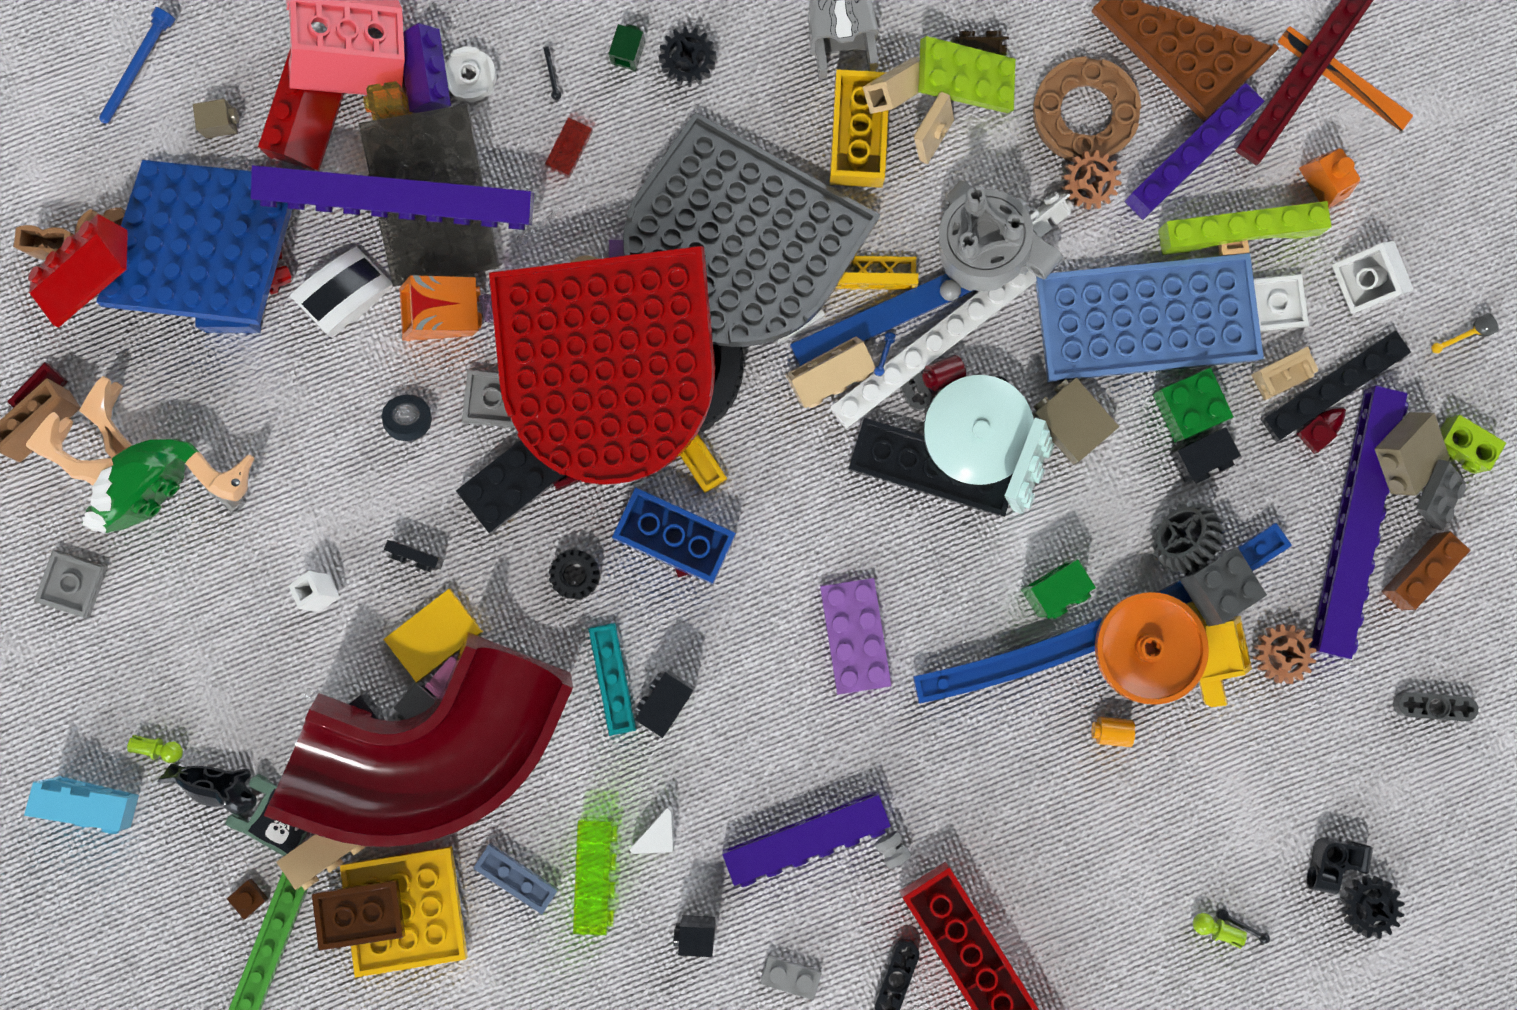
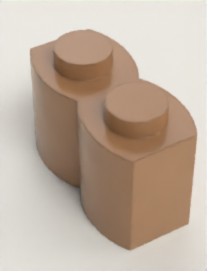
M23 225L16 228L13 247L36 259L46 260L50 252L58 250L64 240L69 236L72 237L74 234L57 227L42 230L36 226Z

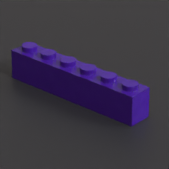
M1245 83L1138 186L1124 202L1144 220L1265 101Z
M874 792L723 850L722 855L733 885L740 884L741 887H746L757 882L756 878L766 874L767 877H773L782 873L783 867L791 864L793 868L808 863V858L818 855L819 858L831 855L835 852L834 848L844 845L845 848L855 846L860 843V838L868 835L871 838L881 836L886 833V828L891 827L879 794Z

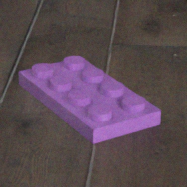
M874 578L820 586L837 695L891 687Z

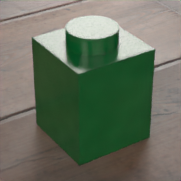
M631 24L626 26L617 25L608 53L611 64L633 71L637 70L645 45L644 32L640 28Z

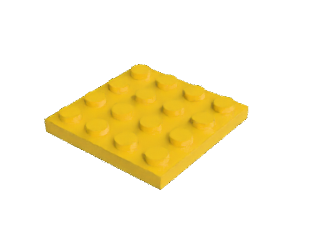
M452 846L340 865L342 887L398 879L405 936L398 939L351 946L355 978L467 959L468 955Z

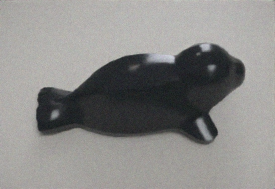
M170 764L157 781L159 783H177L194 801L206 806L224 807L233 814L245 813L249 809L254 808L257 803L256 796L245 785V782L251 776L249 769L226 771L208 766L182 767Z

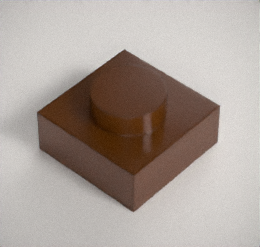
M251 878L233 892L227 900L245 920L268 901L269 898Z

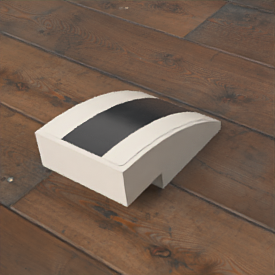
M356 246L324 266L289 296L327 335L334 338L352 320L356 322L394 284Z

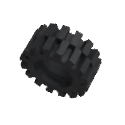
M575 549L567 550L557 555V558L551 563L549 581L553 585L552 588L563 597L569 599L585 598L599 584V565L586 552ZM571 564H579L585 571V578L578 585H571L565 580V570Z

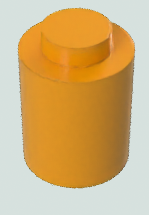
M1098 717L1097 722L1092 723L1091 736L1096 738L1097 744L1132 747L1135 740V723L1132 719Z

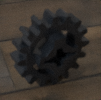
M684 27L681 34L674 29V37L671 38L666 35L665 43L667 45H660V52L662 54L658 55L659 63L663 64L661 70L663 73L668 72L669 81L677 78L678 86H681L683 81H687L688 87H691L694 80L700 85L702 84L701 77L710 78L709 69H715V62L713 60L716 59V51L712 50L714 43L713 41L707 42L706 33L699 36L698 28H694L692 33H688L687 27ZM676 47V52L671 54L672 50ZM683 51L686 55H688L689 58L692 57V63L689 59H687L686 56L683 57ZM704 60V63H703L702 66L699 68V66H698L699 61Z
M1364 875L1362 876V883L1356 879L1352 880L1354 885L1352 889L1345 886L1344 890L1348 893V896L1340 897V900L1346 903L1345 907L1340 908V912L1348 915L1344 922L1352 925L1351 930L1358 934L1362 933L1367 938H1370L1373 934L1374 937L1381 939L1382 931L1391 935L1392 930L1390 927L1392 925L1400 927L1396 919L1397 917H1404L1405 914L1398 911V907H1402L1405 904L1403 901L1396 899L1401 893L1398 890L1392 889V883L1383 881L1382 878L1377 876L1371 879ZM1366 901L1370 902L1374 906V909L1378 911V913L1373 911L1372 908H1370V905L1366 903Z

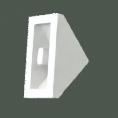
M670 805L662 811L629 849L633 854L673 852V808Z

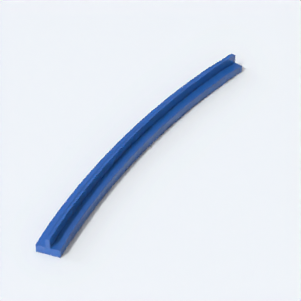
M1273 523L1239 545L1238 549L1251 570L1254 571L1291 547L1292 544L1278 524ZM1180 580L1155 592L1173 596L1185 604L1192 601ZM1103 617L1053 637L1005 653L938 671L913 676L914 690L917 694L918 703L948 698L1008 682L1094 652L1096 633Z

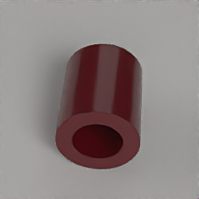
M953 355L927 365L922 378L926 387L931 388L933 391H938L950 383L966 377V368L961 358Z

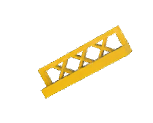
M856 256L852 263L860 271L857 273L845 272L835 289L911 290L917 288L916 257ZM859 263L867 264L864 267H862ZM872 263H878L886 272L868 273L866 269ZM898 264H910V273H895L893 269Z

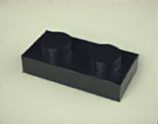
M387 540L384 547L385 551L391 553V559L403 563L410 559L417 562L416 568L431 572L433 568L441 570L445 560L391 540Z

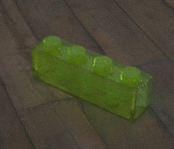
M580 817L578 819L573 934L607 935L609 927H614L615 910H610V899H615L616 882L611 881L612 870L616 871L617 853H612L613 842L618 841V825H614V818Z

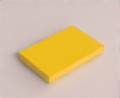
M448 589L383 640L417 683L461 650L468 632L479 636L483 630L454 592Z

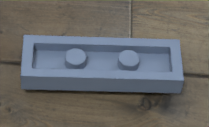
M491 843L473 867L474 870L541 915L559 890Z

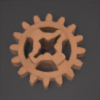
M1093 150L1090 157L1088 151H1083L1082 159L1078 156H1073L1074 165H1065L1069 173L1068 175L1061 176L1062 179L1067 180V184L1062 186V190L1070 191L1069 194L1071 196L1067 200L1075 198L1074 206L1079 207L1083 203L1084 209L1090 210L1093 204L1095 209H1100L1101 201L1109 204L1111 201L1108 196H1117L1118 192L1114 190V186L1121 185L1122 183L1116 180V176L1121 174V170L1113 169L1117 162L1116 160L1108 162V153H1104L1099 157V150ZM1094 162L1102 165L1106 171L1097 169ZM1080 168L1081 172L1077 179H1075V175ZM1095 176L1096 181H1093L1092 184H1087V179ZM1107 182V186L1105 190L1102 192V188L1104 184ZM1082 189L1086 191V195L1089 198L1083 197L1077 190Z
M1284 624L1276 625V630L1266 628L1268 636L1259 635L1258 638L1262 643L1253 647L1259 650V654L1253 656V659L1261 661L1257 669L1266 670L1264 677L1268 679L1274 677L1275 683L1282 684L1284 680L1286 684H1293L1294 678L1299 681L1304 680L1302 672L1311 673L1312 670L1308 667V664L1316 663L1315 659L1310 658V654L1317 651L1315 648H1309L1308 646L1313 641L1312 638H1303L1305 631L1300 629L1295 631L1294 625H1287L1286 629ZM1276 638H1278V642L1275 643L1274 645H1271V643H1272ZM1284 650V652L1288 653V655H1292L1293 657L1286 658L1281 653H1277L1276 651ZM1298 663V665L1293 670H1291L1292 666Z

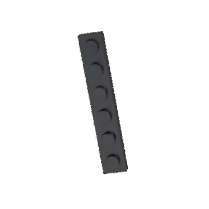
M1395 330L1262 418L1261 421L1276 442L1280 441L1410 354L1411 351Z

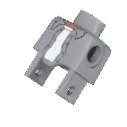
M810 0L808 12L810 54L816 58L818 79L827 78L826 54L865 49L868 71L877 72L879 62L876 42L879 30L872 0Z

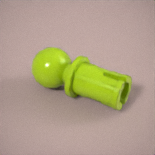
M132 735L127 745V751L130 753L150 756L152 760H157L161 756L162 760L167 763H175L183 755V749L179 743L168 742L163 745L162 738L155 740Z
M1200 913L1194 917L1192 924L1198 934L1208 935L1212 933L1211 936L1214 941L1221 940L1239 949L1245 945L1247 939L1246 931L1229 926L1222 919H1218L1215 923L1213 917L1207 913Z

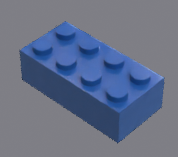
M635 487L612 538L623 545L714 585L736 537V533Z

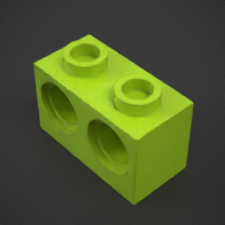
M1460 414L1446 418L1440 428L1450 459L1461 463L1462 468L1470 473L1477 474L1491 471L1506 445L1505 441ZM1453 434H1455L1458 438L1457 445L1453 442ZM1477 448L1481 451V459L1476 454Z

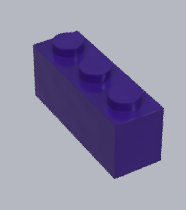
M417 23L403 32L405 57L403 73L409 112L432 116L451 106L441 36L438 28Z

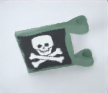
M257 774L252 777L249 786L265 793V796L250 821L241 814H232L228 816L225 824L285 856L301 845L308 832L264 816L277 785L273 784L263 775Z

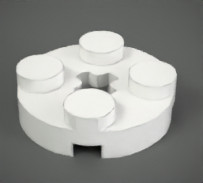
M471 46L458 48L450 54L451 57L445 63L449 92L455 99L475 102L494 92L497 72L492 59L488 55L481 52L480 49ZM467 69H472L476 73V76L471 80L463 78V75L467 74Z

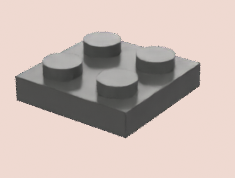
M1438 460L1416 507L1432 528L1444 531L1446 524L1452 521L1455 512L1454 507L1458 499L1463 497L1466 490V482L1449 461Z

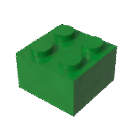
M1211 368L1152 394L1175 443L1234 417Z
M1077 559L1064 562L1022 588L1021 591L1037 617L1056 619L1068 611L1066 606L1075 603L1078 605L1091 597L1089 592L1096 587Z

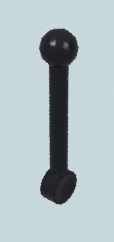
M546 46L543 49L552 86L551 97L553 100H559L561 92L557 89L549 46Z
M1224 909L1217 911L1216 916L1218 919L1231 922L1258 937L1263 944L1270 942L1269 934L1256 931L1229 916L1228 912Z

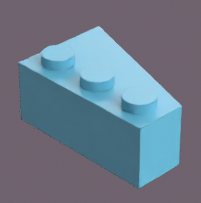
M57 776L33 782L24 816L71 823L80 827L101 828L102 832L118 834L119 831L131 828L139 795Z

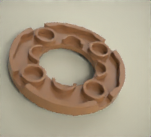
M1087 56L1076 57L1060 63L1045 76L1034 98L1033 119L1036 130L1044 144L1052 152L1066 160L1073 162V156H1078L1082 159L1083 151H1088L1091 157L1093 150H1099V157L1104 153H1108L1109 158H1112L1122 151L1135 135L1139 126L1141 100L1130 76L1116 64L1105 59H1088ZM1089 86L1100 90L1107 96L1111 104L1112 117L1104 131L1096 135H1080L1074 133L1065 125L1061 117V104L1067 93L1077 87Z

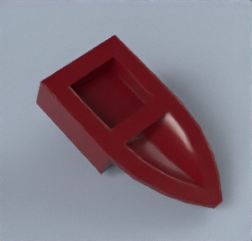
M1335 408L1322 412L1297 432V436L1313 454L1320 452L1338 436L1337 433L1345 419L1346 409Z

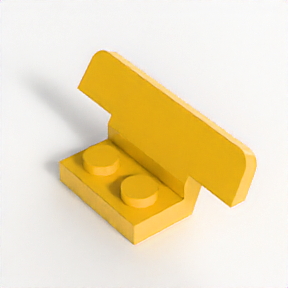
M1193 601L1188 602L1186 605L1201 620L1208 639V662L1204 674L1199 681L1203 702L1210 707L1226 706L1228 702L1223 679L1244 676L1252 670L1241 616H1235L1224 624L1208 627Z

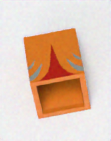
M410 275L399 288L402 341L470 337L477 333L482 326V315L477 311V302L480 301V287L476 286V277Z

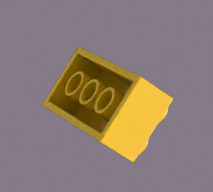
M836 69L829 185L883 187L886 169L888 110L870 114L863 86L887 72Z

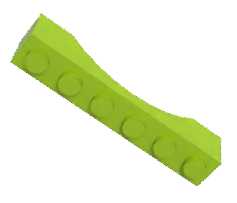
M1328 201L1172 220L1162 225L1158 229L1163 256L1187 253L1216 245L1267 238L1298 239L1320 236L1332 228Z

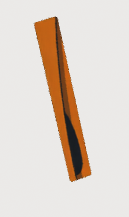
M1289 26L1278 40V43L1300 58L1311 41ZM1335 58L1332 59L1322 74L1399 131H1403L1413 117V114Z

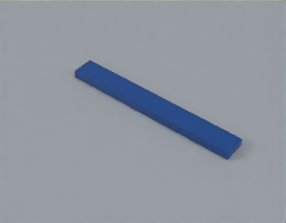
M944 274L917 288H913L790 344L799 366L856 336L864 342L952 302L945 300L940 294L942 283L951 279L947 274ZM961 288V294L957 299L965 295H968L976 290L969 291L964 288Z

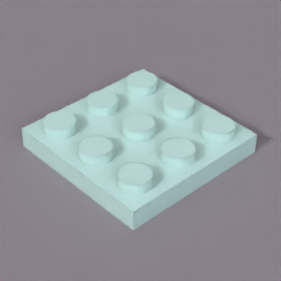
M1034 419L1005 493V498L1012 510L1020 514H1024L1026 508H1031L1035 494L1032 493L1035 483L1040 484L1044 475L1043 462L1045 458L1049 459L1054 449V443H1052V437L1045 420Z

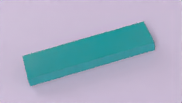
M616 623L588 628L608 734L613 736L636 731Z

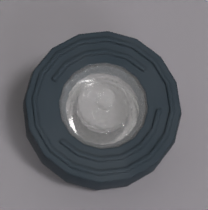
M409 394L396 396L389 400L384 406L381 415L383 427L390 437L407 442L417 440L425 435L430 429L432 421L428 404L422 398Z

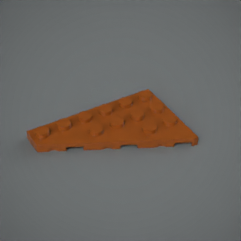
M1101 0L1091 11L1203 122L1279 49L1276 44L1271 46L1254 40L1255 37L1241 35L1235 30L1217 24L1212 26L1198 21L1199 18L1184 16L1181 12L1163 6L1158 8L1143 3L1142 0Z

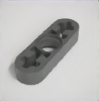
M1401 692L1393 700L1395 711L1399 715L1406 717L1468 722L1475 719L1478 714L1476 701L1465 696ZM1433 699H1438L1442 704V709L1438 714H1433L1430 711L1429 705ZM1408 700L1410 702L1420 703V708H1407L1403 706V703ZM1451 705L1467 706L1468 710L1467 712L1451 710Z

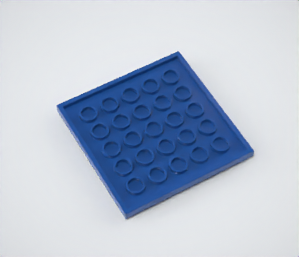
M142 160L121 227L128 230L127 270L99 293L96 302L101 307L260 325L293 209H288V203L277 202V208L260 206L259 200L251 199L252 171Z

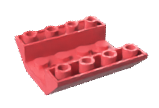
M286 0V10H289L291 43V55L288 62L289 88L394 98L401 97L405 57L403 16L399 0ZM321 22L325 25L327 31L318 33L312 28L311 24ZM368 29H378L382 33V38H372L368 33Z

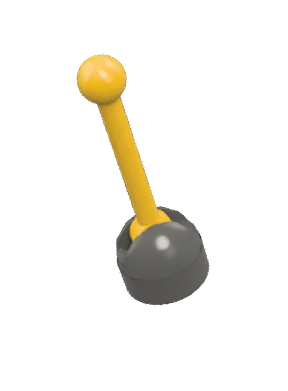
M1486 313L1476 319L1473 329L1441 344L1434 343L1431 350L1433 353L1438 354L1442 352L1443 348L1473 334L1482 337L1490 336L1498 332V323L1493 315Z

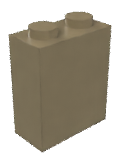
M1077 378L1073 379L1070 383L1067 379L1053 389L1057 394L1050 400L1045 396L1034 406L1036 412L1033 414V419L1038 418L1046 421L1052 442L1073 465L1080 462L1120 427Z
M1409 412L1375 448L1390 493L1397 495L1416 496L1428 483L1438 460L1448 461L1450 459L1435 413Z

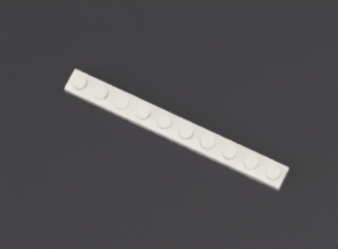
M1028 269L1025 275L1019 274L997 290L979 291L886 363L883 367L885 373L882 376H876L873 373L833 404L830 410L847 430L914 376L923 371L927 365L932 364L1037 281L1036 275Z

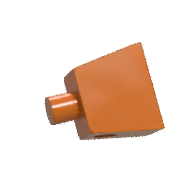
M1341 148L1324 153L1299 167L1318 201H1328L1329 208L1348 198L1360 182V177L1354 169V161L1347 157Z

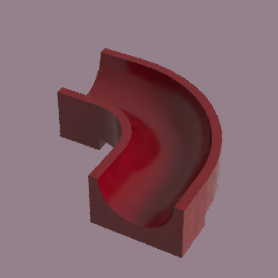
M468 632L444 691L430 708L415 717L400 721L378 720L371 718V712L318 693L306 715L300 736L264 816L324 838L361 846L393 847L413 845L455 833L476 823L498 808L529 777L546 750L572 692L571 673Z

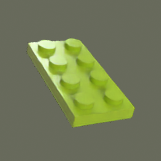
M925 36L920 39L918 92L936 97L939 93L944 92L950 95L952 101L1008 114L1014 111L1016 59Z

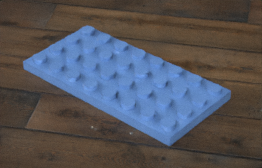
M1250 253L1050 273L1045 280L1036 276L1037 281L1035 283L1047 382L1244 363L1264 359Z

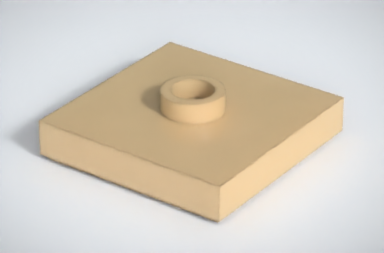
M944 92L939 93L914 135L919 160L927 165L954 122L950 95Z

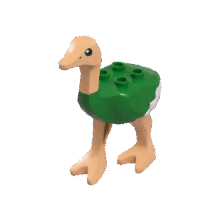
M102 376L95 383L79 411L98 426L103 435L105 452L112 459L79 460L63 451L62 443L68 435L73 421L69 417H65L60 421L59 416L55 412L47 416L26 443L30 450L60 465L72 478L84 480L93 485L91 506L86 509L85 516L82 518V525L92 531L106 533L124 530L154 517L161 510V504L166 498L173 496L179 490V484L184 479L185 464L209 492L221 499L239 501L248 490L249 471L254 461V457L251 454L247 455L233 468L221 473L213 469L203 455L189 442L177 439H150L132 445L111 420L112 408L123 386L119 382L111 384L110 379Z

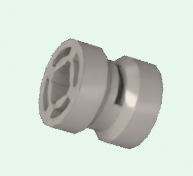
M898 830L883 836L874 844L878 852L883 853L885 857L884 862L888 869H893L903 864L912 856L909 849L901 843L902 837Z

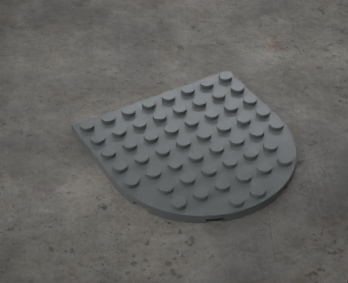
M695 112L633 199L624 228L623 250L624 256L698 246L704 247L713 344L729 347H748L762 345L786 337L799 330L818 314L877 224L880 214Z

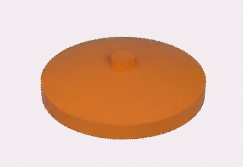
M1149 592L1129 596L1110 608L1101 620L1096 633L1095 656L1102 676L1117 693L1134 702L1157 705L1170 703L1182 698L1198 684L1207 666L1209 646L1207 634L1201 620L1188 605L1173 596Z

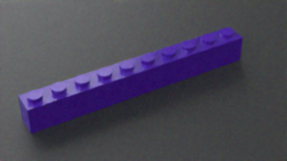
M252 165L251 199L259 200L260 206L277 208V202L288 203V209L305 210V205L316 206L315 211L333 213V207L343 208V214L360 215V210L371 211V216L388 218V212L399 213L398 219L415 220V215L426 216V221L443 223V217L454 218L453 224L470 225V220L481 221V226L498 228L499 222L509 223L508 229L525 230V225L532 226L534 192L255 165Z
M1373 386L1364 390L1314 625L1313 641L1310 644V648H1315L1316 653L1341 659H1352L1358 649V640L1356 639L1358 628L1362 626L1364 620L1363 604L1369 596L1370 589L1367 585L1369 576L1375 568L1373 557L1375 548L1380 543L1381 535L1379 528L1386 515V507L1384 506L1386 496L1390 493L1375 448L1406 415L1408 410V402H1406L1408 393L1380 386Z

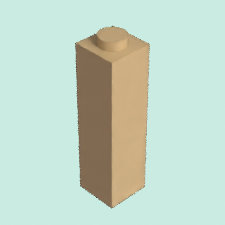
M920 56L910 58L863 86L870 114L894 109L919 93Z

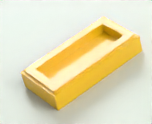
M697 434L680 457L706 494L726 481L727 477Z

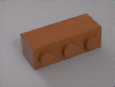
M1451 531L1435 533L1381 592L1400 610H1416L1471 550Z

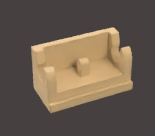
M1306 347L1251 374L1265 401L1314 377V373L1318 372V368L1310 354L1309 347Z

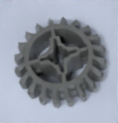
M1188 501L1186 505L1179 503L1177 510L1169 508V515L1162 516V523L1155 525L1158 531L1152 534L1155 540L1151 544L1155 550L1153 554L1160 564L1172 572H1181L1186 575L1190 571L1198 570L1200 566H1206L1209 560H1215L1214 554L1222 551L1219 544L1226 541L1222 535L1226 529L1222 525L1223 521L1216 514V511L1203 503Z

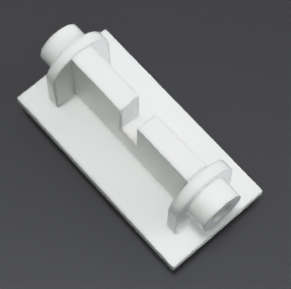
M1054 192L1043 200L1044 204L1038 209L1030 210L1029 215L1032 220L1034 234L1041 238L1052 229L1048 222L1049 218L1057 225L1071 214L1074 206L1069 200H1066L1071 196L1069 193Z

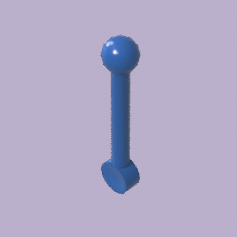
M892 332L885 334L884 340L886 343L879 365L874 369L876 376H882L885 373L883 367L890 345L895 342L896 338Z

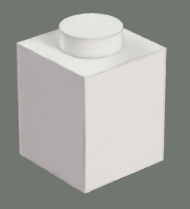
M308 571L288 585L298 609L321 612L340 598L329 574Z

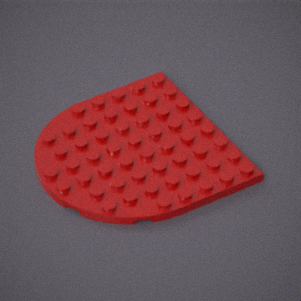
M698 246L489 272L502 400L508 417H511L518 431V437L537 459L562 475H567L585 483L601 485L626 483L645 478L660 471L684 452L696 437L705 421L712 400L715 380L704 247Z

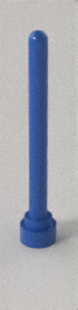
M155 7L150 15L152 17L150 21L152 26L99 116V120L104 124L111 121L162 30L166 31L167 28H171L176 18L159 7Z

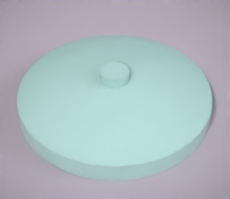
M988 375L966 376L944 387L931 402L924 421L926 448L938 468L951 478L963 483L976 485L995 483L1014 473L1034 421L1033 414L1024 396L1008 382Z

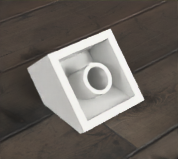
M1395 241L1381 243L1332 265L1351 314L1414 291Z

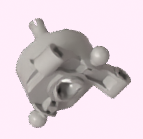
M960 180L942 201L946 210L943 212L939 228V253L945 272L951 280L942 283L940 294L947 301L956 300L961 294V288L969 291L997 290L1019 274L1025 275L1028 269L1037 277L1045 280L1063 259V255L1057 248L1033 233V224L1029 215L1030 207L1026 200L1016 199L1012 195L1000 190L984 189L981 186H976L974 189L965 181Z

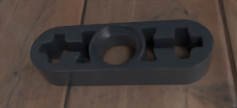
M901 939L894 945L874 999L875 1010H883L880 1003L887 1002L889 994L888 991H884L885 988L892 993L899 994L898 997L894 994L892 995L891 1004L894 1008H888L887 1010L901 1009L920 955L917 945L912 940ZM907 946H910L913 955L907 956L904 962L905 967H909V969L906 970L900 965H894L895 962L901 964L903 956L899 952L900 949L905 950ZM893 972H900L904 975V982L898 987L892 986L889 983V976Z

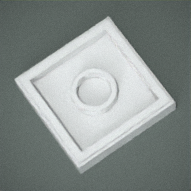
M1302 274L1254 279L1260 333L1300 329L1309 326Z

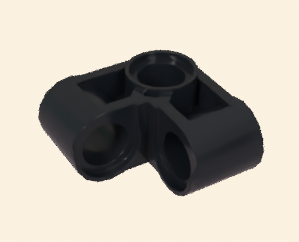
M1328 837L1318 839L1313 846L1311 864L1307 873L1308 888L1337 895L1341 888L1345 870L1350 871L1351 869L1365 874L1369 873L1373 847L1362 843L1346 842ZM1334 847V854L1328 858V849Z

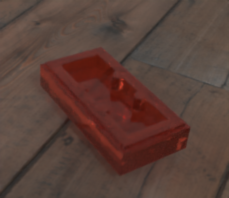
M568 117L545 162V166L570 178L593 133V129Z

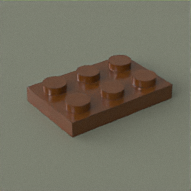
M398 879L312 893L319 951L398 939L405 936Z

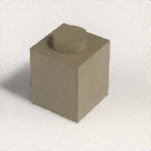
M225 99L193 104L196 130L206 139L238 134L236 124H239V115L237 109L232 107Z

